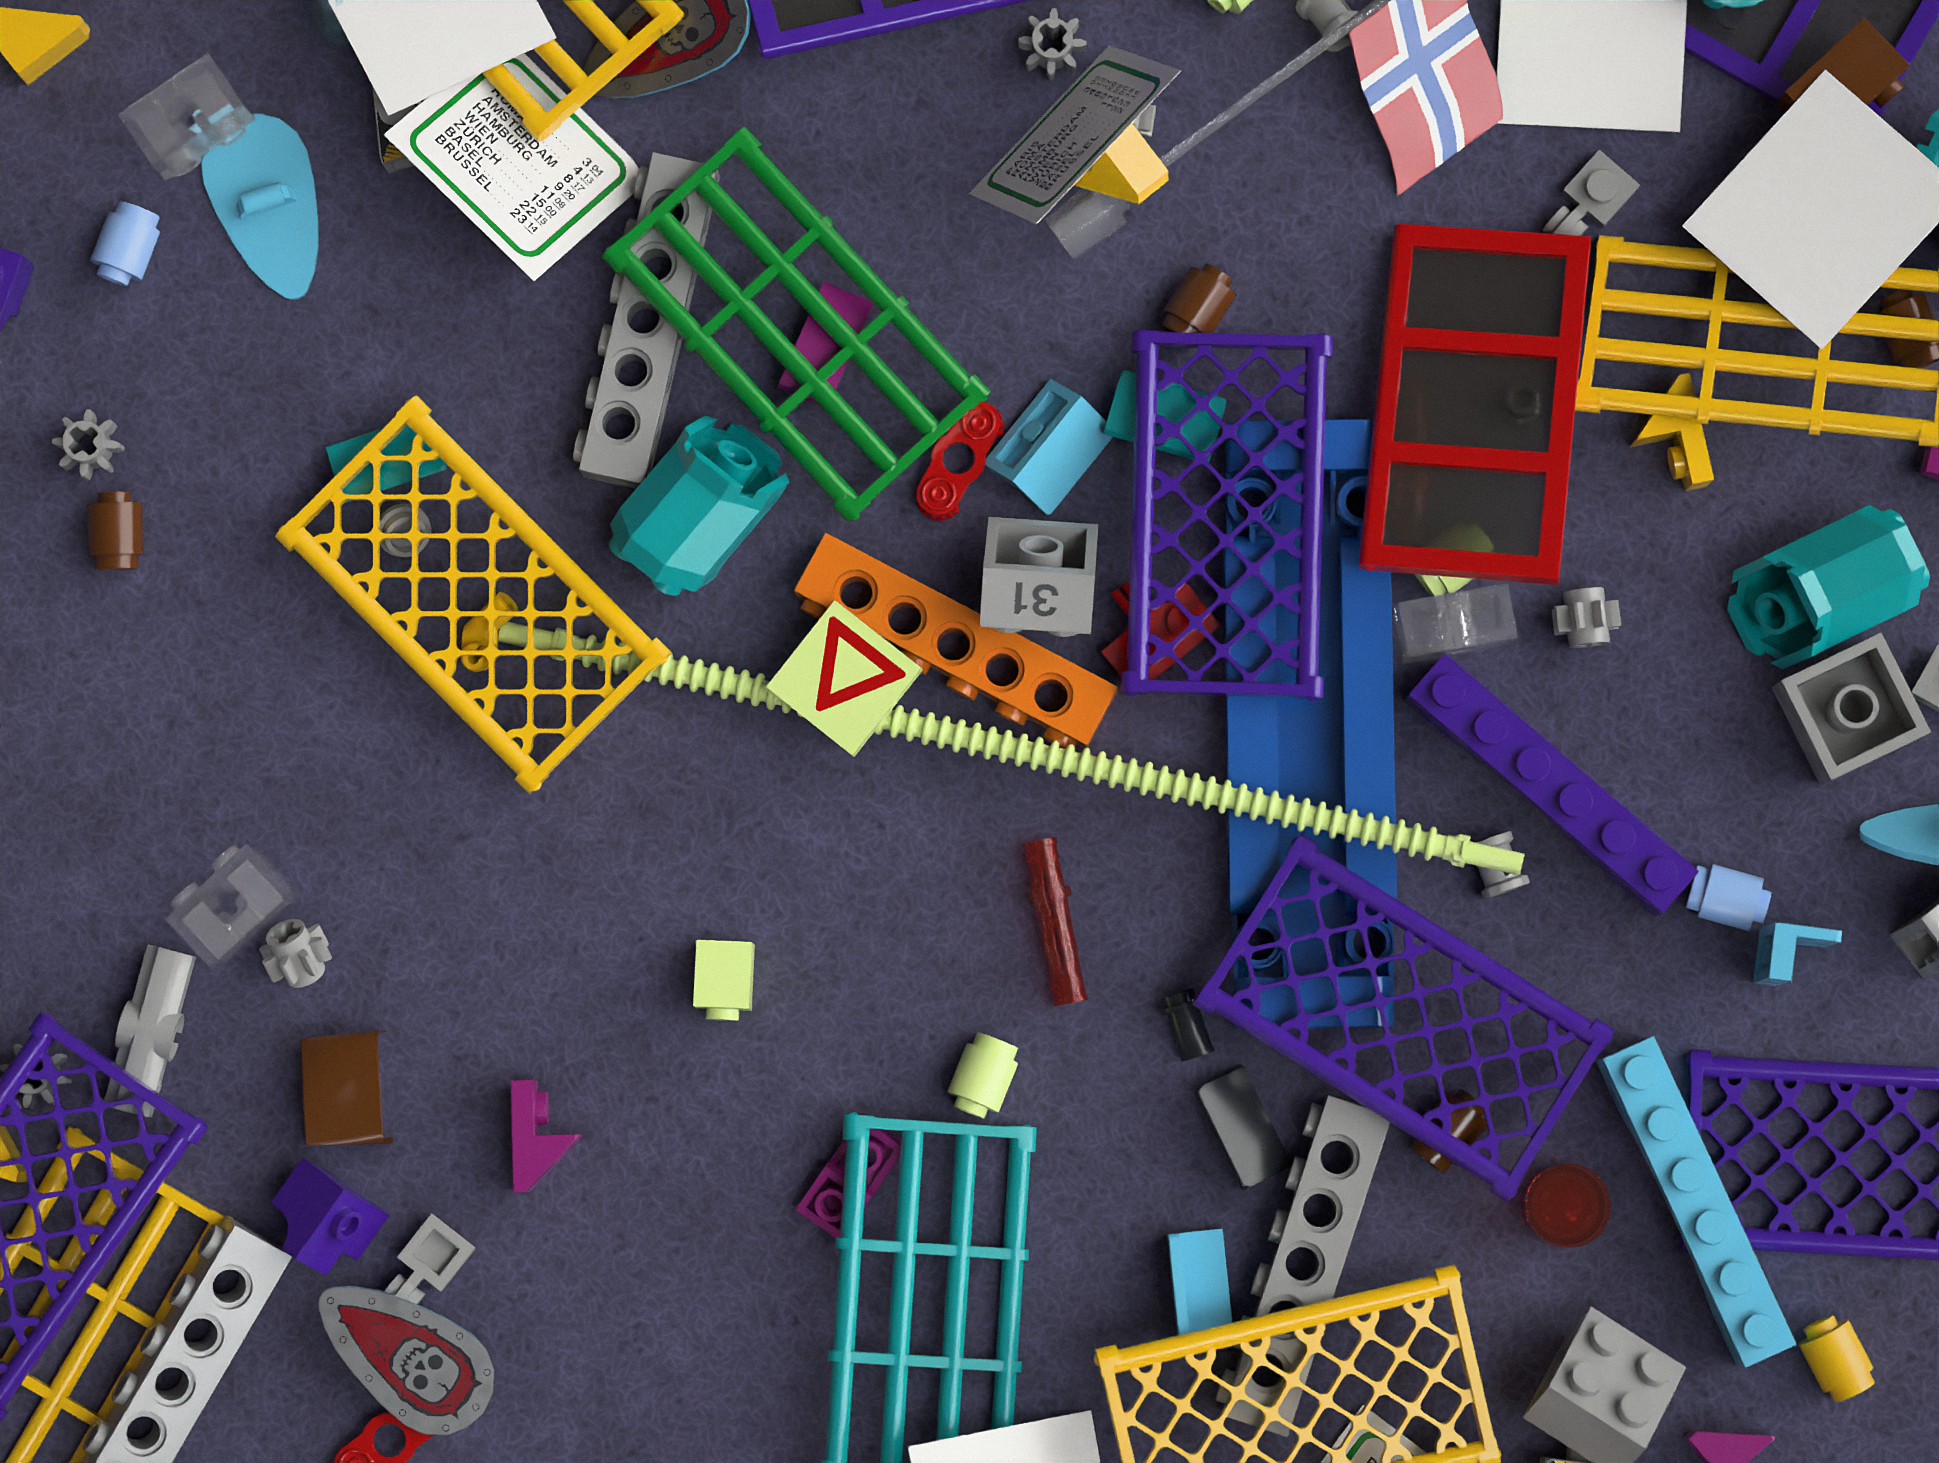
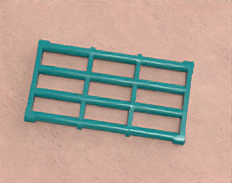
M856 1112L844 1114L842 1139L847 1140L841 1232L840 1238H835V1249H839L833 1350H828L827 1361L832 1362L826 1455L825 1460H820V1463H847L854 1363L886 1365L880 1463H902L908 1366L941 1368L936 1441L958 1437L963 1369L995 1371L991 1430L1013 1426L1017 1372L1021 1373L1022 1361H1018L1023 1267L1024 1261H1029V1250L1025 1249L1030 1158L1031 1152L1036 1150L1037 1127H1032L1029 1124L1004 1127L875 1118V1116L859 1115ZM869 1129L902 1131L895 1241L862 1239ZM924 1132L956 1135L949 1244L917 1242ZM978 1136L1010 1138L1003 1248L971 1246ZM861 1250L894 1252L887 1353L855 1351ZM916 1254L948 1256L942 1356L909 1354ZM970 1257L1002 1259L996 1359L964 1357Z

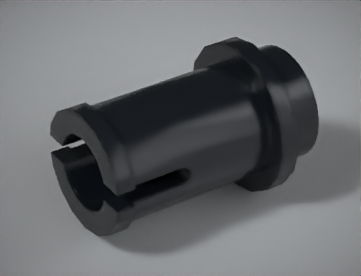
M1191 988L1162 998L1165 1009L1160 1010L1162 1016L1166 1014L1168 1016L1181 1055V1062L1215 1051L1201 1010L1193 1005L1195 1002L1194 989Z

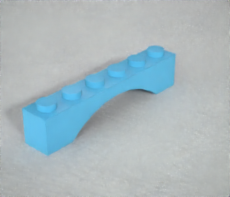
M1655 1037L1645 1038L1597 1060L1596 1063L1620 1115L1644 1156L1675 1220L1700 1279L1711 1312L1736 1366L1746 1368L1797 1345Z

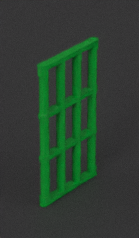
M746 127L737 130L734 136L724 144V147L629 233L622 236L611 247H608L602 258L618 275L623 273L686 341L684 347L691 354L696 352L758 418L761 422L759 425L761 430L766 435L771 432L835 501L832 506L850 523L852 520H857L860 513L870 505L875 497L968 412L970 413L981 402H985L991 391L976 374L970 376L907 308L910 303L903 296L898 298L832 227L835 224L828 215L823 217L759 149L762 144ZM736 155L807 231L784 254L711 177L732 156ZM694 191L767 268L744 290L736 284L671 214ZM654 227L727 305L704 327L695 320L630 250ZM815 242L825 250L882 312L859 334L852 329L792 264ZM775 278L842 349L819 371L814 368L752 301ZM735 315L801 385L778 408L712 338ZM890 322L963 399L942 421L939 422L867 345ZM850 358L923 436L900 459L827 382V379ZM810 395L883 473L860 496L786 418Z

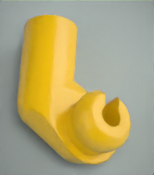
M499 592L496 595L495 605L499 611H518V606L510 596L503 592ZM489 602L480 611L486 610ZM472 617L463 628L462 650H484L489 644V622L485 617ZM500 617L495 623V645L497 649L500 628L512 617ZM485 656L460 657L463 666L469 671L481 672L489 669V662Z

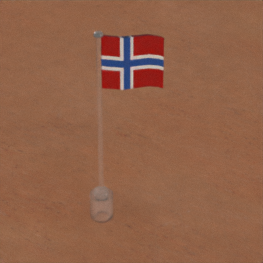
M1374 0L1162 156L1160 161L1165 167L1169 166L1346 34L1349 35L1361 90L1389 152L1395 179L1396 196L1502 120V99L1496 73L1470 15L1467 0ZM1082 188L1045 215L1043 219L1075 262L1127 224L1122 213L1130 207L1125 200Z

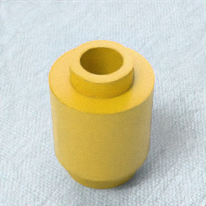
M1831 1314L1809 1324L1803 1329L1807 1337L1798 1345L1824 1393L1830 1392L1834 1402L1849 1399L1865 1391L1875 1383L1870 1374L1873 1365L1848 1319L1837 1322L1834 1315Z

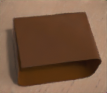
M374 1030L300 1039L304 1090L305 1145L392 1144L393 1137L384 1138L378 1048L379 1033L387 1031Z

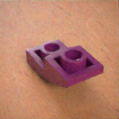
M823 281L819 293L852 329L859 334L867 320L873 302ZM809 314L795 347L819 371L842 349ZM848 361L827 379V382L835 390ZM785 368L777 388L793 395L801 385ZM811 395L806 399V401L821 407Z
M869 1129L864 1208L900 1158L901 1138L890 1130ZM847 1140L842 1142L795 1209L835 1238H840Z

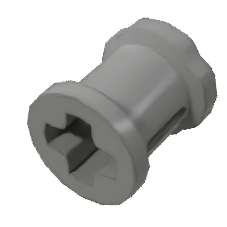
M1298 0L1296 4L1297 13L1301 18L1311 20L1322 34L1323 46L1330 52H1337L1351 45L1348 30L1364 19L1360 12L1352 11L1344 0Z
M1508 831L1477 843L1512 851L1510 842L1514 838L1512 832ZM1477 866L1485 887L1481 891L1483 900L1530 883L1528 875H1522L1521 872L1520 875Z

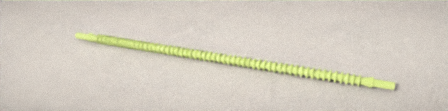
M507 622L500 628L499 642L526 648L528 643V626ZM534 627L535 648L537 650L550 651L564 649L566 646L567 630L556 628L555 632ZM573 635V646L579 651H597L605 646V640L603 643H598L595 635H590L587 639ZM620 642L618 646L622 647L625 644L623 642ZM631 652L628 655L616 656L612 660L611 667H613V673L619 675L622 670H627L628 675H630L642 661ZM671 653L665 664L660 665L644 679L646 682H650L653 677H657L661 685H665L668 680H672L677 689H680L683 684H688L691 692H696L699 687L705 688V694L711 696L714 691H719L722 699H727L729 694L736 696L738 703H742L745 698L751 699V704L755 707L762 701L766 702V707L769 710H773L775 705L782 706V712L785 714L789 713L792 708L766 688L770 682L765 680L763 673H759L756 678H751L748 670H743L738 675L734 673L732 666H728L725 671L719 670V665L715 662L711 664L710 668L704 667V662L701 659H697L695 664L688 663V657L685 655L677 661L673 659V654ZM550 656L552 659L565 660L563 656ZM577 656L575 658L581 660L585 668L590 667L592 663H596L598 670H605V660L602 656ZM898 705L895 710H891L875 730L877 735H880L883 730H889L892 738H896L899 733H903L906 735L908 742H911L914 737H919L923 745H928L929 741L933 740L937 742L939 749H943L945 744H950L955 753L959 752L961 747L967 748L970 756H974L976 751H981L986 760L990 759L992 755L999 756L1001 763H1005L1007 758H1012L1015 760L1017 767H1020L1023 762L1030 763L1032 770H1036L1039 765H1043L1046 767L1048 774H1051L1054 769H1059L1064 778L1068 777L1070 772L1076 773L1079 781H1083L1085 776H1090L1093 778L1095 785H1098L1101 780H1107L1110 788H1114L1117 783H1121L1124 785L1126 792L1131 791L1132 787L1140 788V794L1143 796L1147 794L1148 790L1154 791L1157 799H1161L1163 794L1171 795V801L1174 803L1179 798L1187 799L1188 806H1193L1195 801L1202 802V807L1205 810H1208L1210 805H1216L1221 814L1225 812L1226 808L1233 809L1236 817H1240L1242 812H1247L1250 814L1252 821H1255L1258 816L1266 817L1267 824H1271L1274 819H1278L1281 821L1283 828H1287L1289 823H1295L1300 832L1304 830L1305 826L1313 828L1314 835H1319L1321 830H1326L1329 832L1331 839H1334L1337 834L1345 835L1346 842H1351L1353 837H1357L1360 839L1362 846H1366L1368 841H1374L1379 850L1384 845L1392 846L1393 853H1398L1400 848H1405L1408 850L1410 857H1413L1416 852L1424 853L1426 861L1430 860L1432 856H1437L1450 861L1452 865L1464 868L1465 863L1520 875L1525 855L1515 851L1471 842V836L1440 835L1437 834L1436 827H1431L1429 832H1424L1421 830L1419 823H1416L1413 828L1405 827L1403 819L1399 820L1397 825L1389 823L1388 816H1384L1381 821H1376L1371 812L1367 813L1366 817L1358 816L1357 809H1352L1350 814L1343 813L1340 805H1336L1334 810L1326 809L1324 801H1321L1318 807L1310 805L1309 798H1305L1302 803L1295 802V797L1292 794H1289L1287 799L1279 798L1278 791H1273L1271 796L1264 795L1261 787H1257L1255 792L1247 791L1245 783H1242L1239 788L1231 787L1232 783L1230 780H1226L1223 785L1216 784L1214 776H1210L1208 781L1200 780L1199 773H1194L1192 778L1185 777L1183 769H1179L1176 774H1171L1166 765L1162 766L1161 770H1154L1151 762H1147L1145 767H1140L1137 765L1135 758H1132L1129 763H1123L1120 755H1116L1113 760H1109L1106 758L1104 751H1100L1098 756L1090 755V749L1087 747L1080 753L1075 751L1073 744H1069L1067 749L1059 748V742L1056 740L1051 745H1045L1042 737H1038L1035 742L1028 741L1026 733L1021 734L1020 738L1012 737L1011 730H1006L1004 735H1000L997 733L995 726H991L989 731L981 730L980 723H975L973 728H969L966 726L964 719H960L957 724L950 723V717L947 715L941 721L935 719L933 712H929L926 717L919 716V710L916 708L911 713H905L902 705Z

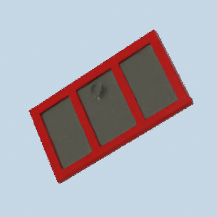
M1397 224L1394 226L1358 568L1366 571L1559 585L1591 236Z

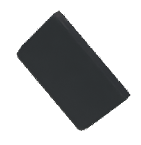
M1244 1066L1194 1090L1242 1190L1291 1167L1292 1163Z

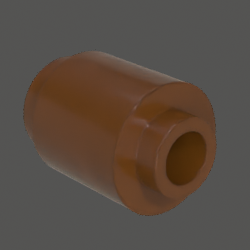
M1205 263L1202 270L1190 267L1164 308L1163 313L1166 317L1160 326L1166 332L1214 333L1237 296L1229 288L1233 282L1232 278Z
M1902 290L1882 299L1880 303L1883 310L1877 313L1878 315L1936 320L1926 294L1914 296L1912 290ZM1883 337L1895 364L1901 363L1902 367L1922 369L1939 361L1938 342Z
M131 492L98 493V503L87 504L88 556L94 557V569L98 571L139 569V556L144 555L142 503L131 502Z
M1462 1089L1455 1096L1444 1091L1447 1102L1452 1105L1475 1100L1473 1096ZM1440 1097L1430 1110H1434L1440 1105ZM1478 1105L1455 1109L1450 1116V1134L1469 1146L1477 1141L1487 1128L1486 1120L1481 1117L1484 1114L1483 1109ZM1433 1118L1431 1120L1432 1123L1440 1128L1442 1127L1439 1119ZM1416 1138L1409 1146L1414 1153L1443 1174L1447 1172L1452 1164L1458 1166Z

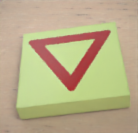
M834 600L766 688L855 757L923 669Z

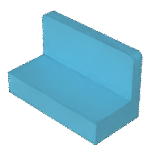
M1050 379L988 455L985 466L997 477L1019 489L1040 511L1049 515L1068 494L1113 436L1103 434L1106 421L1082 396Z
M1778 922L1759 928L1753 983L1777 986L1790 982L1792 980L1796 944L1826 948L1841 943L1842 931Z
M1223 1229L1167 1234L1177 1335L1232 1323Z

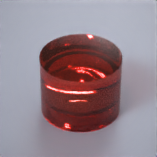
M1556 1164L1541 1169L1527 1182L1521 1197V1213L1526 1227L1538 1240L1554 1247L1575 1248L1590 1243L1602 1233L1608 1223L1611 1212L1610 1195L1604 1182L1592 1170L1577 1164Z

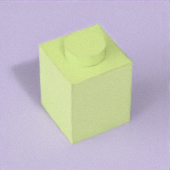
M696 940L693 1007L706 1009V1019L739 1021V1010L752 1011L755 945L752 942Z

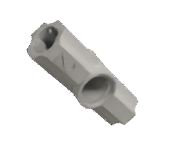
M148 944L144 953L140 974H138L133 999L126 1003L119 1020L115 1039V1046L119 1050L115 1063L159 1093L167 1061H172L178 1048V1043H174L176 1032L182 1033L184 1015L181 1013L196 957ZM111 1078L104 1101L110 1102L132 1097L133 1092ZM144 1102V1116L152 1117L155 1107ZM131 1104L111 1107L137 1114L136 1107Z

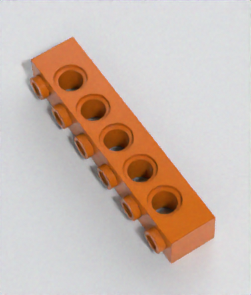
M826 532L794 590L796 597L804 601L800 609L808 615L819 620L834 600L921 667L923 671L920 674L926 675L929 668L949 677L945 685L947 688L972 701H975L978 693L998 703L994 712L1016 725L1023 727L1026 720L1029 719L1046 728L1047 730L1043 738L1050 743L1054 740L1058 741L1059 747L1062 749H1067L1069 744L1078 745L1083 749L1088 748L1118 691L1116 685L1017 633H1004L995 630L993 627H980L979 613ZM853 582L865 583L873 592L870 602L860 609L849 608L841 601L844 588ZM903 607L912 608L921 616V623L918 629L908 635L896 633L889 625L892 614L897 609ZM949 633H959L969 641L970 648L968 653L959 660L945 659L938 651L939 641ZM996 659H1009L1017 666L1018 676L1010 685L997 686L988 679L986 675L987 668ZM1046 684L1060 686L1067 695L1066 704L1056 712L1044 711L1036 704L1035 694L1040 687Z

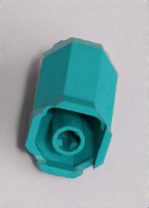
M703 416L686 426L673 447L619 508L610 523L613 537L609 542L612 553L624 561L631 562L651 578L653 585L665 594L678 596L683 589L695 592L714 580L723 564L777 502L789 484L786 473L781 476L777 473L778 468L782 464L779 454L744 426L731 423L727 431L713 428L718 419L709 416Z
M1868 505L1734 570L1732 583L1738 581L1737 593L1729 597L1727 611L1746 649L1757 656L1764 653L1771 655L1777 659L1771 662V664L1783 670L1917 606L1921 591L1928 587L1930 574L1902 516L1892 509L1880 511Z

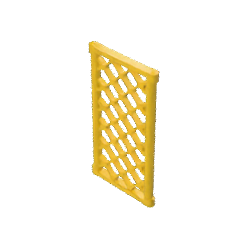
M416 395L405 402V405L396 413V416L295 517H292L285 525L279 528L275 538L289 552L295 549L517 774L514 780L528 794H531L533 791H538L541 788L542 783L550 776L549 774L651 672H654L660 665L668 661L672 652L658 638L652 641L429 416L432 410ZM407 425L417 434L414 437L410 454L406 456H384L381 453ZM424 442L432 449L431 451L426 452L423 449ZM440 457L455 472L451 480L450 491L444 495L421 494L419 491L420 465L423 462L434 461ZM408 461L411 463L412 489L408 494L385 495L381 492L380 468L384 462ZM371 462L373 465L372 492L367 495L344 494L342 490ZM462 481H464L471 489L467 491L463 490L461 486ZM479 497L494 512L490 518L489 529L485 533H460L457 528L458 504L463 500H472ZM370 500L372 502L373 528L369 533L346 534L342 531L341 508L345 501ZM447 500L450 503L451 527L448 532L442 534H424L420 532L419 505L422 501ZM332 501L335 506L333 531L313 537L305 527ZM384 501H410L412 505V528L408 533L385 534L381 531L380 506ZM501 520L509 527L508 529L504 530L500 527ZM517 535L532 550L528 559V567L524 572H499L496 569V544L501 539H509ZM408 539L411 542L412 566L409 571L383 572L380 569V544L383 540ZM447 539L450 542V568L446 572L420 571L418 567V546L422 540ZM462 539H486L488 541L489 567L485 572H460L458 570L457 545ZM345 540H371L373 543V567L369 572L357 573L351 576L337 561L341 554V545ZM323 543L330 545V552L322 546ZM539 559H541L548 567L544 569L540 568L538 564ZM556 574L571 589L567 596L565 609L562 611H537L534 606V584L536 580ZM408 578L411 581V607L407 611L396 612L390 615L375 600L379 594L380 582L383 579ZM447 578L449 580L450 606L446 611H421L419 609L418 584L421 579ZM486 578L488 580L489 606L486 610L460 611L458 609L457 583L460 579ZM499 579H526L528 583V605L525 610L499 611L496 608V582ZM361 582L368 584V592L360 585ZM578 597L584 602L586 607L581 608L578 606ZM594 613L610 629L606 634L605 646L597 651L576 650L573 646V622L578 617L589 616ZM447 617L449 619L450 645L447 649L434 651L429 654L414 639L418 630V622L421 618ZM461 617L487 618L489 622V644L486 649L460 650L457 647V621ZM524 617L527 620L528 643L525 649H497L495 645V623L498 618ZM563 617L566 620L567 634L564 649L550 651L537 650L535 648L534 622L537 618ZM405 621L407 623V630H405L398 622ZM616 637H618L625 645L619 647L615 641ZM633 652L642 663L615 689L611 683L612 660L616 656L628 655ZM485 656L488 659L489 682L486 688L467 693L452 678L456 671V663L459 657ZM524 656L527 659V685L523 689L501 690L495 685V661L498 657ZM538 656H563L565 658L566 685L562 689L539 690L535 687L534 661ZM577 656H602L604 658L605 685L601 689L578 690L573 686V660ZM442 659L446 663L445 670L436 661ZM499 695H524L526 697L527 724L523 728L512 729L506 732L491 717L495 708V700ZM538 695H563L565 697L566 723L562 728L539 729L534 725V699ZM577 695L603 696L604 701L576 728L572 722V702L574 697ZM479 698L484 701V708H482L475 700ZM562 734L565 740L540 765L529 756L533 749V741L536 735ZM521 738L523 747L521 748L513 739Z
M1455 1264L1436 1268L1433 1270L1434 1275L1127 1348L1117 1349L1115 1344L1095 1349L1094 1362L1098 1366L1103 1380L1121 1463H1135L1127 1431L1128 1426H1136L1154 1438V1446L1143 1463H1151L1162 1447H1170L1186 1457L1188 1463H1204L1202 1459L1203 1454L1217 1434H1224L1242 1446L1243 1451L1237 1463H1245L1251 1455H1258L1269 1463H1291L1305 1442H1312L1330 1454L1329 1463H1352L1347 1459L1345 1451L1356 1432L1360 1429H1367L1384 1441L1385 1447L1380 1456V1463H1501V1451L1498 1449L1496 1438L1493 1435L1461 1293L1463 1292L1460 1284V1272ZM1447 1295L1455 1333L1448 1334L1430 1322L1429 1314L1433 1308V1298ZM1423 1301L1422 1305L1418 1308H1414L1411 1304ZM1402 1306L1403 1310L1413 1318L1414 1325L1402 1345L1394 1347L1375 1334V1326L1379 1320V1311ZM1369 1314L1368 1318L1364 1321H1360L1357 1317ZM1348 1319L1349 1323L1359 1331L1360 1337L1350 1355L1346 1359L1340 1360L1323 1350L1320 1340L1325 1331V1324ZM1314 1327V1330L1309 1334L1303 1331V1329ZM1423 1327H1429L1447 1340L1446 1349L1436 1365L1431 1368L1420 1364L1408 1354L1410 1344L1418 1331ZM1293 1332L1304 1343L1305 1352L1293 1371L1284 1372L1267 1361L1266 1352L1270 1346V1337ZM1260 1339L1257 1346H1250L1248 1343ZM1368 1340L1377 1341L1388 1348L1393 1354V1359L1382 1378L1376 1381L1369 1379L1354 1368V1360ZM1239 1344L1242 1351L1250 1356L1251 1364L1237 1385H1229L1213 1375L1211 1366L1215 1360L1217 1349ZM1456 1348H1459L1468 1386L1464 1389L1447 1381L1441 1374L1444 1364ZM1206 1352L1202 1359H1195L1194 1355ZM1313 1353L1323 1354L1334 1361L1339 1367L1337 1376L1325 1393L1315 1392L1301 1383L1299 1379L1301 1370ZM1184 1357L1186 1362L1196 1370L1197 1375L1186 1395L1182 1398H1175L1157 1386L1156 1380L1160 1374L1162 1362ZM1402 1361L1412 1363L1426 1374L1424 1385L1416 1398L1409 1402L1396 1396L1387 1388L1389 1378L1397 1365ZM1151 1365L1150 1370L1147 1372L1139 1370L1141 1367ZM1259 1366H1267L1284 1378V1386L1274 1403L1270 1406H1263L1245 1394V1386ZM1130 1370L1131 1374L1141 1382L1142 1390L1132 1407L1127 1411H1123L1115 1373ZM1347 1374L1358 1376L1372 1387L1371 1396L1358 1414H1350L1333 1402V1394ZM1207 1378L1219 1383L1230 1392L1228 1402L1216 1419H1208L1190 1406L1193 1394L1200 1383ZM1435 1382H1442L1456 1391L1460 1397L1453 1413L1443 1423L1425 1414L1420 1407L1423 1398ZM1292 1387L1302 1388L1316 1397L1318 1401L1316 1410L1304 1427L1294 1426L1280 1417L1278 1413L1279 1406ZM1152 1391L1169 1399L1176 1407L1173 1416L1161 1432L1150 1430L1135 1418V1413L1142 1401ZM1381 1395H1388L1405 1407V1415L1395 1432L1391 1435L1380 1433L1369 1426L1366 1421L1367 1414ZM1238 1400L1249 1402L1260 1409L1264 1415L1261 1424L1249 1440H1242L1224 1428V1420ZM1471 1403L1480 1440L1466 1444L1465 1440L1455 1432L1454 1424L1464 1407ZM1326 1408L1337 1410L1351 1421L1350 1430L1337 1448H1329L1312 1436V1428ZM1183 1413H1191L1209 1426L1207 1436L1195 1453H1187L1169 1440L1172 1428ZM1421 1416L1438 1428L1439 1435L1435 1441L1433 1452L1411 1456L1410 1452L1400 1444V1436L1412 1417ZM1272 1421L1281 1422L1297 1434L1295 1444L1283 1461L1273 1460L1259 1451L1257 1447L1258 1440ZM1449 1442L1456 1444L1454 1447L1445 1449L1446 1444ZM1394 1455H1400L1402 1457V1459L1391 1461V1458Z

